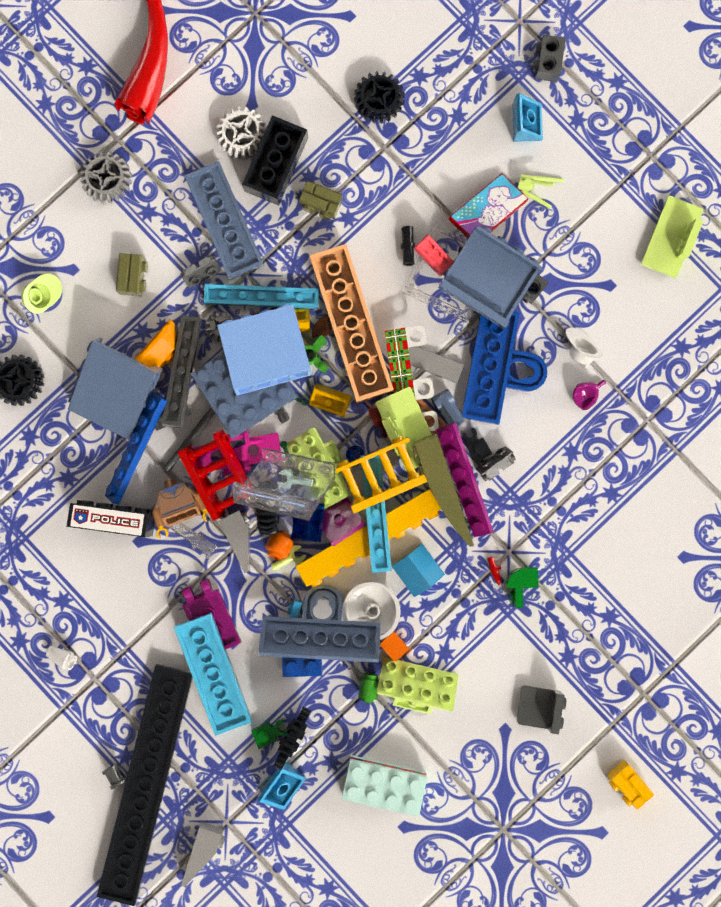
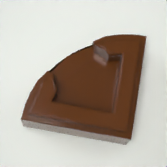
M328 315L316 322L312 329V338H317L321 335H331Z

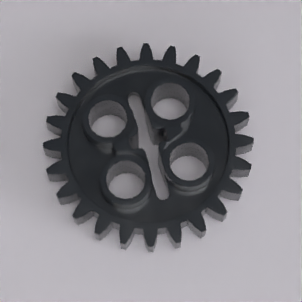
M303 706L297 719L293 718L291 724H288L285 732L289 735L288 737L283 735L279 742L280 746L277 751L280 753L273 765L274 767L282 770L288 757L291 758L293 753L297 751L300 744L296 741L297 739L302 740L306 733V721L311 713L310 709Z

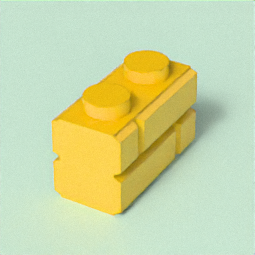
M625 760L607 774L611 780L608 783L616 792L618 790L622 792L623 796L621 798L628 807L633 805L637 810L654 796V793Z

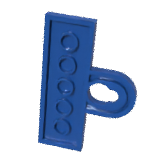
M513 312L506 328H500L480 315L462 409L464 419L499 425L506 388L530 392L544 384L547 378V366L543 359L533 353L513 350L519 312ZM515 362H523L533 369L534 374L530 378L515 379L510 374V366Z

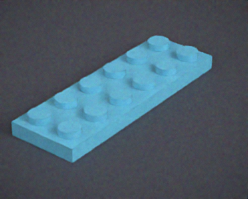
M212 612L174 626L215 736L251 723V715Z

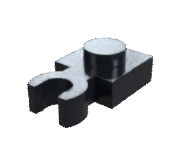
M471 428L473 436L467 437L464 432L462 437L470 443L466 449L474 462L477 463L493 453L484 438L482 437L478 440L476 429Z

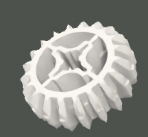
M238 106L237 111L234 112L231 108V114L224 112L225 119L220 118L219 122L221 125L216 126L219 131L216 132V136L219 138L218 143L222 145L224 152L228 150L229 156L234 154L235 158L238 159L242 155L243 159H246V154H249L250 157H253V151H257L266 130L264 127L265 121L261 120L260 114L256 115L255 110L249 112V109L245 107L244 111H241V108ZM251 124H253L257 129L255 136H253L252 132H250ZM228 130H231L232 134H234L232 143L227 139Z

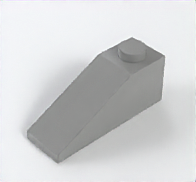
M239 510L221 519L219 523L244 573L250 571L249 523L251 521L246 512L243 513L242 510Z
M205 822L201 823L181 886L185 887L212 859L218 847H223L226 837L222 835L224 828Z

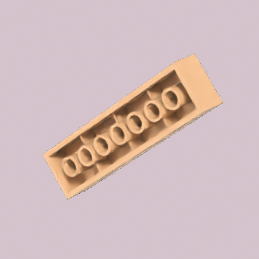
M344 244L310 255V261L356 404L393 393L394 389L347 245Z

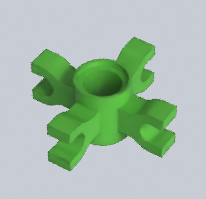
M321 335L312 346H305L306 352L312 351L314 353V357L308 360L309 364L314 365L324 374L329 368L318 358L317 353L327 343V339Z

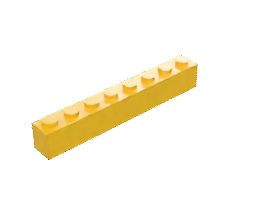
M430 489L386 514L388 539L393 537L398 539L406 534V529L411 527L414 530L422 525L421 521L428 517L431 520L439 515L438 511L441 508ZM367 525L333 547L331 545L295 566L307 587L311 585L313 588L322 583L321 579L328 575L331 578L338 574V569L342 566L348 568L356 563V558L369 556L370 547Z

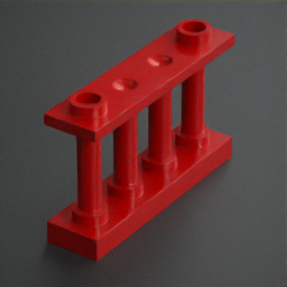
M223 429L213 434L215 440L197 449H193L190 445L177 452L213 521L226 513V507L246 499L249 505L257 499V491L246 476L230 444V438L224 433ZM219 447L224 457L203 467L198 457ZM228 464L233 475L214 484L210 483L207 474ZM237 481L242 492L223 501L219 500L216 491Z

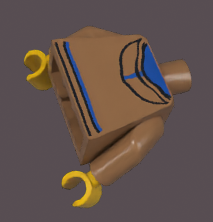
M168 479L164 482L166 489L158 492V499L155 500L152 510L155 525L158 527L156 536L161 539V530L166 532V537L169 536V530L164 525L169 527L201 515L200 511L203 512L202 519L207 522L205 514L208 511L197 490L192 487H186L184 483L176 484L175 479Z

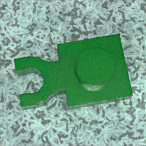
M283 718L278 720L273 726H271L270 722H267L251 730L258 749L276 742L277 735L283 736L288 734L285 732L286 729L280 730L278 728L280 724L284 723Z

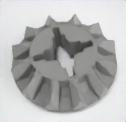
M216 312L209 315L205 322V331L212 340L222 342L219 330H215L217 328L215 321L220 324L226 320L234 321L229 314Z

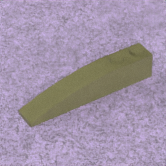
M434 434L415 440V446L412 449L415 458H420L421 465H418L420 473L426 476L436 501L452 526L470 547L474 546L438 435Z

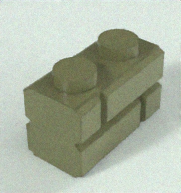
M307 180L299 199V204L302 206V210L308 213L314 211L319 213V216L323 219L330 220L332 218L335 220L343 201V194Z
M119 253L116 292L118 294L142 296V291L146 290V280L143 279L144 272L147 273L148 262L145 261L142 255Z

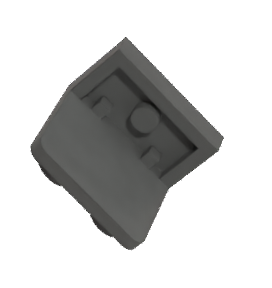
M522 686L517 723L519 725L548 729L550 733L559 735V731L563 728L564 724L562 710L566 708L567 700L564 698L565 695L558 690Z

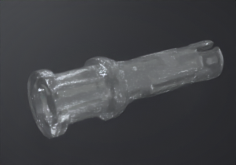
M182 522L169 526L170 529L190 542L194 550L198 549L205 554L207 559L211 557L218 547V544H213L207 540L204 534H197Z

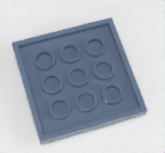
M224 352L190 373L232 439L298 398L288 382L237 396L233 389Z

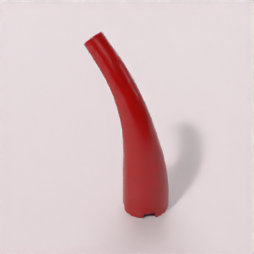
M146 0L149 12L148 35L138 59L114 103L118 111L122 109L127 113L126 118L141 125L145 121L147 124L150 123L156 111L165 79L168 33L161 0Z

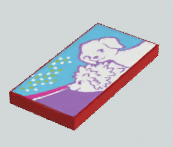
M501 173L455 211L448 220L467 238H469L476 226L481 227L483 225L492 232L528 201V198Z

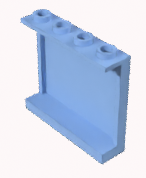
M293 304L281 305L278 309L263 310L256 315H245L241 319L234 321L226 320L222 324L217 325L233 389L237 396L312 375Z

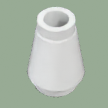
M53 646L46 653V657L63 670H71L77 661V656L74 655V652Z

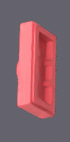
M429 234L413 248L439 277L454 262Z

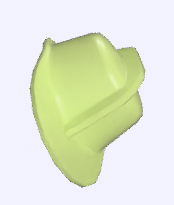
M43 274L37 277L22 290V305H25L30 312L35 314L44 312L60 298L62 293L60 280L52 274Z

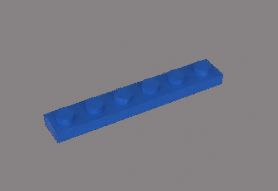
M152 392L147 400L143 414L139 417L136 429L131 434L129 444L122 454V459L114 471L110 484L106 488L105 496L114 504L119 505L167 403V400L159 394Z

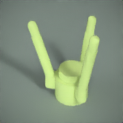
M521 174L518 189L522 190L525 196L551 208L550 204L528 191H533L534 184L554 186L552 182H563L564 179Z

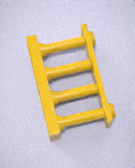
M397 437L392 440L393 444L352 462H349L347 459L337 464L338 468H335L336 473L343 472L354 497V503L351 504L353 513L427 482L423 473L419 475L415 471L404 444L410 442L409 438ZM396 447L409 474L407 476L409 480L402 483L397 479L386 454V451ZM379 455L391 483L389 484L390 488L386 490L379 487L368 462V459ZM361 463L372 489V496L367 498L361 496L350 470V467Z

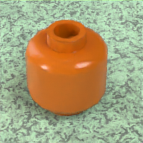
M283 530L276 534H271L265 545V549L268 551L267 555L276 560L288 557L294 544L293 540L289 538L290 534Z

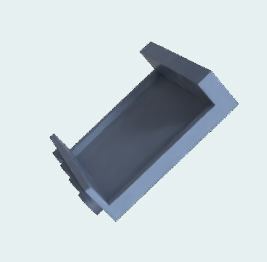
M483 225L481 227L476 226L438 288L500 328H506L510 322L511 315L543 267L539 265L540 262L535 258L524 256V252L518 247L514 246L512 248L507 245L508 241L500 236L495 237L490 234L491 230Z
M98 338L91 341L87 347V357L80 366L82 369L81 374L76 378L74 383L76 386L75 390L68 399L70 403L68 410L130 440V436L134 433L138 424V419L146 407V402L155 390L162 368L156 365L151 368L102 344L103 339Z

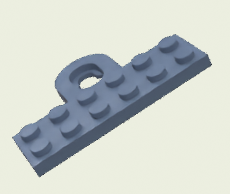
M317 585L311 588L304 597L302 618L263 616L258 653L259 656L379 662L381 623L343 621V600L340 592L330 585ZM321 598L328 599L329 606L332 608L331 615L326 619H318L313 614V609Z

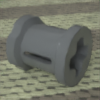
M117 763L102 771V774L106 775L111 784V790L126 781V777H123L120 773Z

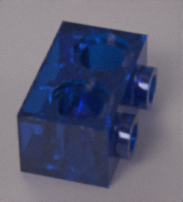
M295 501L291 540L321 542L324 503Z

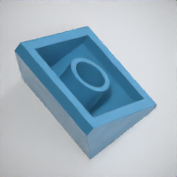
M520 93L516 94L512 104L513 142L543 140L542 103Z
M420 544L392 565V568L414 597L431 588L445 575L423 544Z
M285 762L282 770L275 769L261 789L257 800L285 810L306 780V777Z

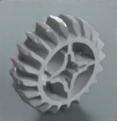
M109 151L106 156L104 152H100V157L93 154V160L87 158L89 164H83L85 171H80L81 176H83L80 182L84 184L82 188L84 191H87L86 194L89 197L93 196L94 201L100 199V202L103 204L106 199L112 204L113 198L119 201V195L125 197L124 190L130 191L127 185L132 184L131 179H129L132 177V173L129 171V165L125 164L126 161L123 158L120 159L118 154L113 156ZM112 166L119 168L120 176L113 173ZM93 179L100 182V190L94 188Z

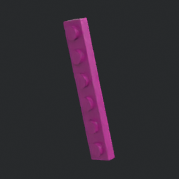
M453 423L440 427L436 430L473 536L478 537L491 534L494 530L457 424Z

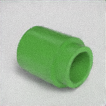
M363 673V678H360L358 697L362 698V702L373 703V700L378 699L377 687L379 680L377 674Z

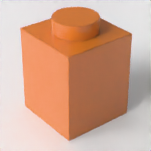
M395 631L380 640V646L394 662L409 650V647Z

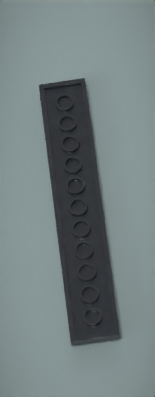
M159 664L155 665L97 893L99 898L131 906L136 905L193 680L191 672Z

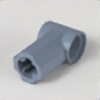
M448 389L431 398L438 413L442 414L448 425L456 423L458 427L465 421Z

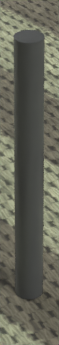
M212 408L207 411L163 467L166 471L170 472L180 459L177 452L190 446L216 414Z

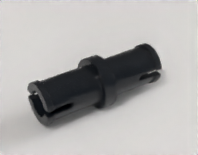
M403 226L401 228L403 265L413 266L415 265L413 248L416 246L413 241V227Z

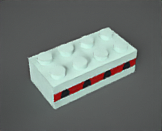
M350 755L342 791V800L419 817L427 774L426 771Z

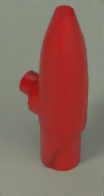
M488 557L487 560L495 582L501 585L499 573L501 566L496 565L494 557Z

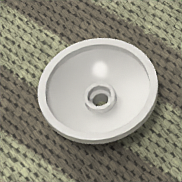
M367 582L356 586L348 593L343 603L342 615L344 621L380 622V640H382L396 629L400 620L401 609L398 598L391 589L380 583ZM371 607L376 608V614L370 613Z

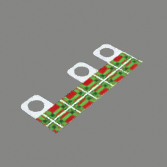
M422 325L384 331L394 389L393 393L411 387L416 400L432 398L434 396V389L430 378L413 380L408 347L426 344L425 328ZM413 330L421 331V341L413 342L410 339V334ZM427 383L430 386L429 393L421 395L418 392L419 384ZM435 411L422 412L424 417L430 415L435 420L434 425L429 428L430 431L438 429L437 413Z

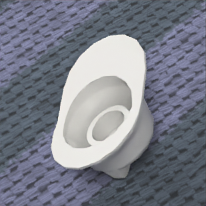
M572 327L566 330V337L571 343L570 357L581 367L587 368L594 359L602 357V351L595 346L584 332Z

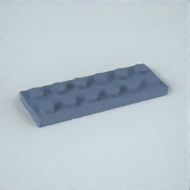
M217 161L184 175L229 280L264 266L220 162Z

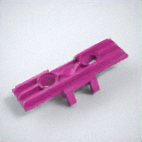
M246 430L234 439L227 434L230 441L245 439V445L233 448L245 473L251 472L252 464L282 459L278 433L249 437V431ZM252 445L259 447V453L256 456L249 454V448ZM219 447L198 457L203 467L213 463L211 460L213 452L218 451L220 459L224 457ZM228 464L216 469H224V476L232 474Z

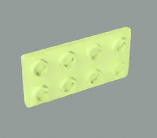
M668 196L641 265L676 278L683 261L690 256L703 224V220H700L703 209L673 196Z
M407 387L377 401L375 404L383 419L382 423L391 443L393 444L392 440L403 436L404 439L409 438L410 442L404 445L414 468H418V465H421L419 457L415 458L412 447L415 446V440L431 436L432 434L411 387ZM397 447L394 448L397 456H399L402 461V458L399 454Z
M313 427L286 443V447L302 477L307 480H313V487L309 488L321 511L351 495L343 480V477H345L343 472L336 473L335 468H338L337 464L344 461L334 440L323 443L316 428Z
M384 657L377 694L394 698L392 705L426 714H430L433 707L452 712L455 703L458 674L401 660L394 662L391 658Z

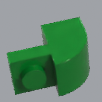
M517 568L507 576L504 587L512 588V591L509 592V601L513 603V607L523 608V588H538V568Z

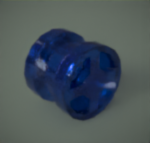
M356 445L349 447L346 451V459L349 462L361 458V455H365L364 450Z

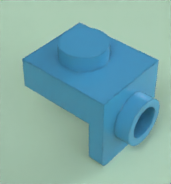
M295 599L294 604L290 603L287 612L290 618H298L303 601Z

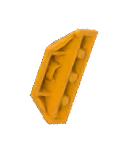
M169 319L134 359L151 368L155 365L163 368L166 363H171L174 359L177 343L176 324Z

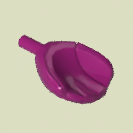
M605 380L598 384L594 382L577 384L573 391L575 405L582 410L590 409L597 402L599 388L606 384Z

